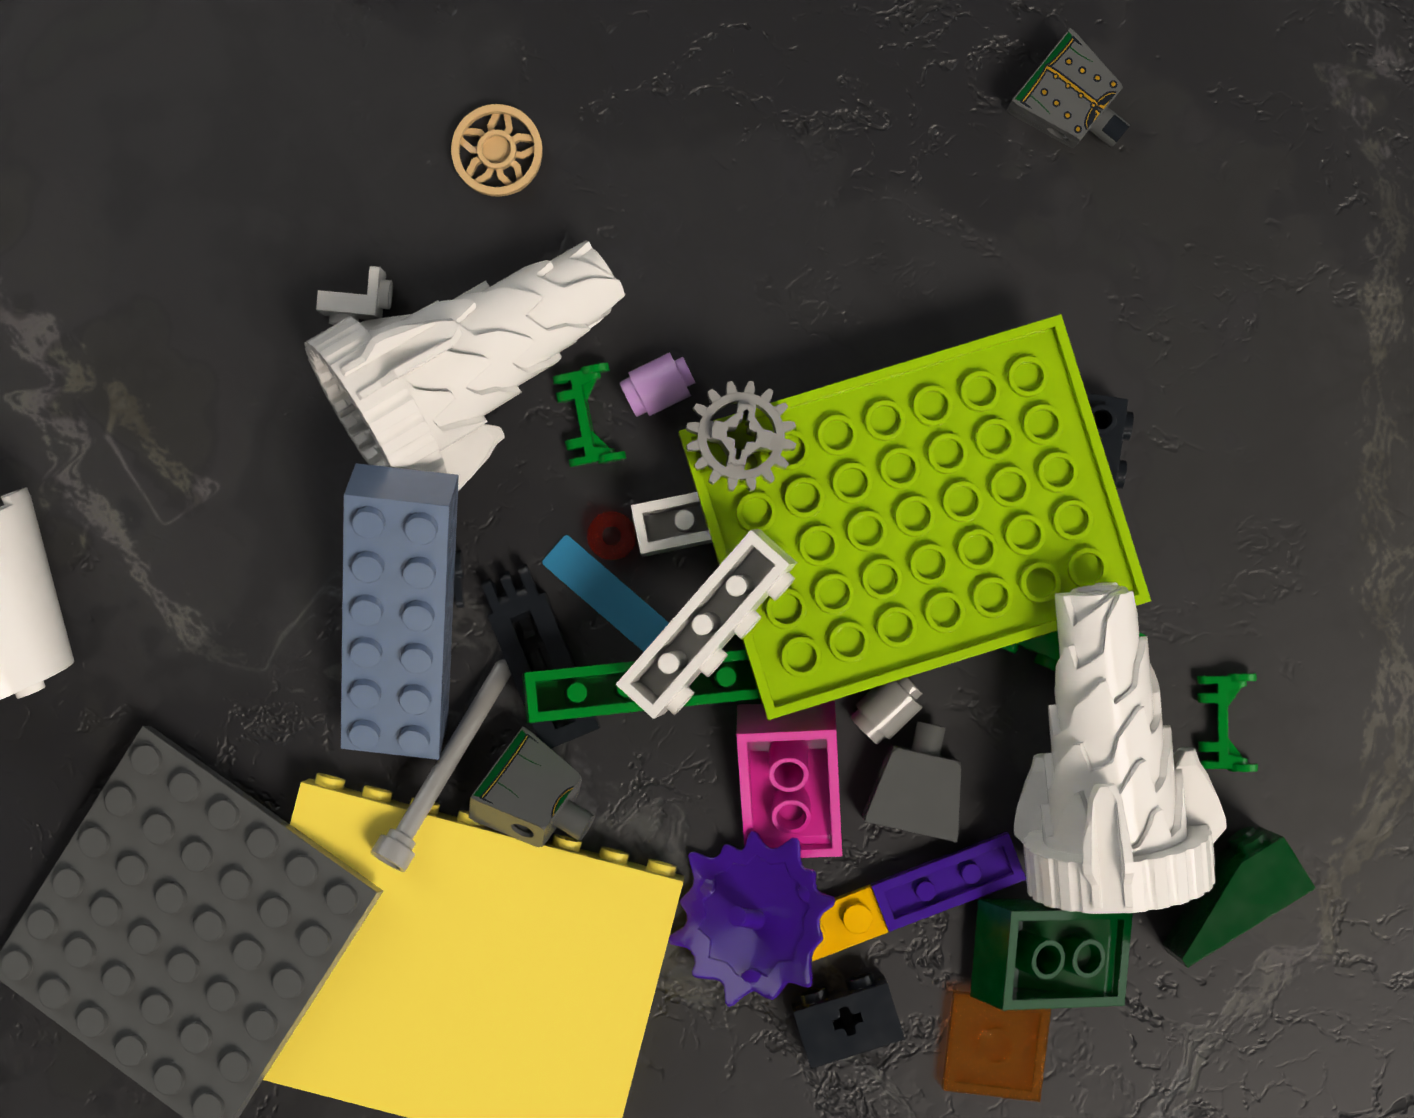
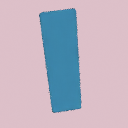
M565 535L542 561V564L643 652L669 624L668 621L568 535Z

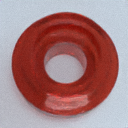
M611 511L602 513L594 518L588 528L587 539L590 548L597 556L606 560H618L625 557L633 549L636 541V531L628 517L619 512ZM608 527H616L621 532V540L616 545H607L603 540V532Z

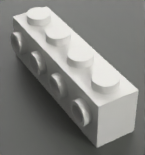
M750 530L616 685L653 719L665 714L668 710L673 715L677 714L694 695L695 692L689 686L702 672L705 676L709 677L726 659L728 654L722 648L735 634L740 639L744 638L758 623L762 616L756 610L764 600L770 596L776 601L793 583L795 577L789 572L797 562L762 530Z

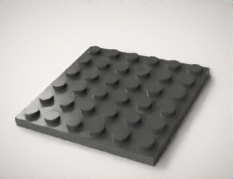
M142 726L0 951V981L183 1118H239L383 893V890L152 726Z

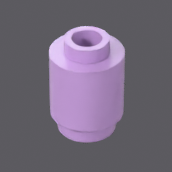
M670 352L628 372L630 377L619 382L636 417L646 412L651 416L690 397L691 395L687 387L695 383L684 358L681 357L674 361Z

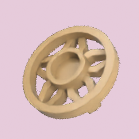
M491 104L473 110L462 119L453 135L451 155L457 173L470 188L484 195L499 197L521 191L534 179L541 166L543 146L535 124L526 114L508 105ZM492 114L487 124L488 132L485 133L482 129L469 128L476 120ZM501 114L504 115L506 127L504 131L495 130ZM511 117L522 122L531 135L517 133L511 137L510 135L513 131ZM463 135L479 137L477 146H472L463 138ZM525 142L534 143V146L520 152L517 151L516 144ZM460 145L470 154H478V156L471 159L466 171L460 158ZM534 154L532 164L523 176L521 165L515 159L524 160ZM483 164L487 167L485 173L472 179L478 165ZM510 166L515 170L517 179L515 183H512L504 175V170ZM496 171L497 178L505 186L490 187L482 183L489 180L493 172Z

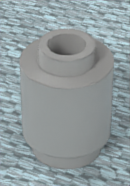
M908 677L874 687L855 704L858 709L850 718L878 745L885 737L890 740L923 708L917 701L923 693Z

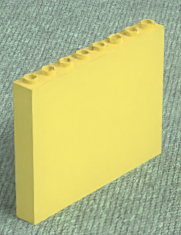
M317 773L315 780L309 778L302 781L290 825L382 889L383 893L263 1080L407 1118H622L684 882L683 875L675 874L677 866L654 859H648L647 866L629 862V853L609 847H601L598 854L580 849L582 841L556 834L553 835L552 841H547L543 847H535L474 822L469 818V811L459 810L457 817L438 812L440 804L434 803L413 838V841L416 843L412 850L415 856L406 871L400 872L381 862L370 852L381 834L387 835L390 828H397L410 804L391 800L393 792L374 786L365 785L363 792L344 788L345 779L328 774Z

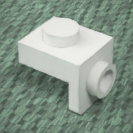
M370 266L367 295L318 290L316 310L324 316H329V324L332 325L341 322L349 316L358 322L359 319L382 318L383 309L391 308L393 295L392 280H386V272L381 267Z

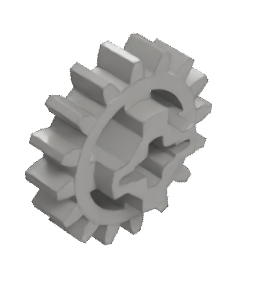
M730 381L726 384L725 396L721 397L713 389L708 391L707 396L711 403L708 408L697 403L693 407V411L701 420L700 423H687L686 431L696 434L697 440L688 443L686 449L687 452H700L701 458L694 464V468L698 471L708 466L712 470L708 481L710 484L713 485L720 477H724L727 479V490L729 492L734 491L738 481H744L748 491L751 492L756 489L757 477L761 476L768 484L775 480L770 469L772 466L785 470L789 465L787 460L781 456L782 451H793L795 449L796 443L785 439V433L795 429L796 424L793 421L782 422L780 416L786 411L788 405L785 402L774 407L769 403L773 395L772 389H767L760 397L754 394V382L749 381L744 392H737L733 381ZM731 404H737L735 415L726 421H710L720 409ZM756 408L760 409L769 418L774 433L763 429L755 418ZM743 414H745L746 432L754 437V442L746 443L737 460L735 458L737 448H734L735 439L727 437V432H735L738 424L742 421ZM707 441L720 445L727 456L726 467L714 458L709 450ZM755 452L771 453L768 459L758 467L744 470L747 458Z

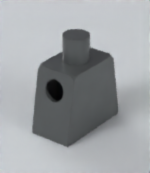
M917 721L911 749L890 744L863 809L862 818L865 822L957 842L961 762L957 759L940 755L946 727Z

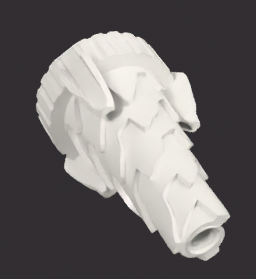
M585 240L551 261L545 260L523 267L489 287L485 280L453 300L440 302L437 300L413 314L370 319L360 323L349 316L304 343L305 351L328 401L368 465L459 475V491L486 462L496 445L505 438L499 426L485 424L488 421L484 415L522 393L518 387L519 385L559 362L562 358L560 352L576 343L580 337L589 332L593 326L608 315L612 307L625 296L620 280L613 276L603 258L592 248L590 242Z
M1105 582L1078 587L1067 593H1055L1060 658L1056 664L1054 691L1056 704L1048 705L1052 753L1034 755L1031 769L1025 780L1017 805L1014 821V835L1023 843L1027 893L1033 897L1034 901L1043 903L1044 906L1059 908L1063 911H1077L1090 914L1146 912L1148 910H1159L1173 905H1181L1189 902V900L1197 899L1203 896L1205 892H1209L1213 888V884H1215L1213 843L1227 828L1226 817L1209 775L1199 761L1196 749L1193 747H1181L1173 755L1171 725H1163L1160 687L1156 674L1150 664L1147 636H1139L1138 613L1134 592L1128 591L1127 587L1119 586L1116 582Z

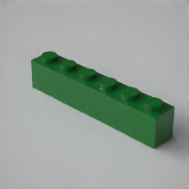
M746 650L726 652L728 654L726 659L709 677L701 672L689 686L695 693L684 707L760 699ZM636 661L523 673L522 680L527 723L644 711L616 685Z

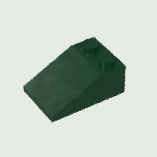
M1248 826L1227 839L1230 846L1220 851L1214 859L1215 884H1213V888L1209 892H1205L1203 896L1189 900L1162 945L1168 954L1189 968L1316 889L1284 836L1262 827L1254 829L1253 826Z
M978 899L970 996L1001 1010L1125 1006L1133 913L1090 914L1077 911H1063L1059 908L1047 907L1043 903L1027 899Z

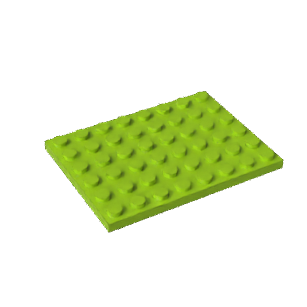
M1061 314L772 402L771 404L774 407L785 402L788 405V408L780 417L782 422H795V429L785 433V439L795 442L796 447L793 451H782L781 456L789 463L787 468L783 470L772 466L770 469L775 480L768 484L759 476L756 478V489L751 492L748 491L744 481H738L734 491L729 492L727 490V479L724 477H720L713 485L710 484L708 481L712 470L708 466L698 471L694 468V464L701 458L700 452H687L686 449L688 443L697 440V435L686 431V429L678 432L719 566L748 532L753 529L762 530L797 562L789 572L795 577L793 583L776 601L770 596L764 600L756 610L762 616L761 619L742 638L767 720L1057 631L1055 593L1071 592L1072 589L1095 585V583L1116 582L1119 586H1125L1128 591L1134 592L1136 606L1151 601ZM756 408L755 418L763 429L774 433L769 418L760 409ZM735 414L722 417L716 420L724 422ZM743 414L742 421L738 424L735 432H727V437L735 439L734 448H737L735 456L737 460L746 443L754 442V437L746 432L745 414ZM707 441L709 450L714 458L726 467L727 456L720 445ZM755 452L747 458L744 470L758 467L768 459L771 453Z

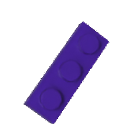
M1004 832L873 882L871 887L887 929L891 932L1024 881L1026 877L1008 832Z

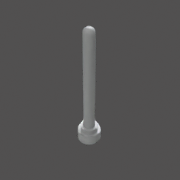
M505 659L497 661L397 828H390L387 835L381 834L370 853L386 865L400 872H405L414 858L415 853L412 851L416 845L413 841L414 836L511 676Z

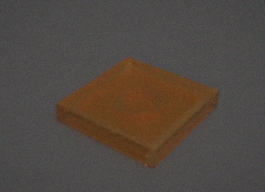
M953 990L942 1089L944 1091L1040 1102L1051 1009L1001 1010L971 997L970 992Z

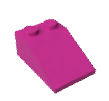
M835 700L771 720H767L762 704L737 705L736 735L744 847L748 834L754 831L758 833L768 847L773 849L780 847L793 837L798 838L801 844V858L842 856Z

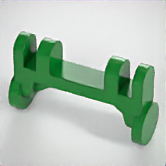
M609 363L589 365L580 368L579 371L552 377L554 384H565L568 382L572 384L571 390L556 393L557 403L575 401L582 436L566 440V450L584 448L585 451L584 457L568 460L570 467L597 462L598 464H605L627 459L625 451L616 452L615 448H610L594 433L588 399L596 381L601 378V373L610 371Z
M1257 673L1197 676L1198 684H1216V693H1197L1198 703H1217V741H1198V752H1217V760L1200 761L1204 769H1228V771L1232 772L1258 771V763H1248V759L1242 757L1228 736V706L1240 689L1247 686V681H1257Z

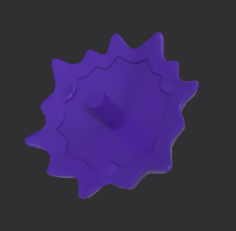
M751 831L742 850L730 844H725L721 853L714 858L704 856L696 851L690 852L688 857L694 877L693 886L680 900V904L686 912L687 922L684 927L669 936L668 942L671 945L684 947L691 951L695 962L692 976L699 979L720 981L724 986L725 1003L728 1007L735 1005L750 992H757L764 998L773 1000L780 995L788 983H794L806 988L811 987L813 979L812 956L815 949L823 941L820 919L824 912L834 906L836 901L833 896L823 894L817 889L816 872L803 866L801 844L798 838L793 837L780 847L773 849L762 841L757 832Z

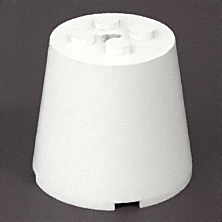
M27 487L1 496L4 505L0 506V700L13 694L16 695L17 699L33 694L46 687L44 680L56 675L74 663L32 498Z

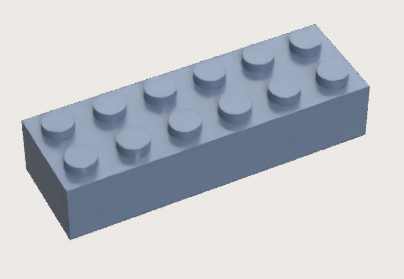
M355 464L344 493L341 749L439 760L448 727L459 481V475Z

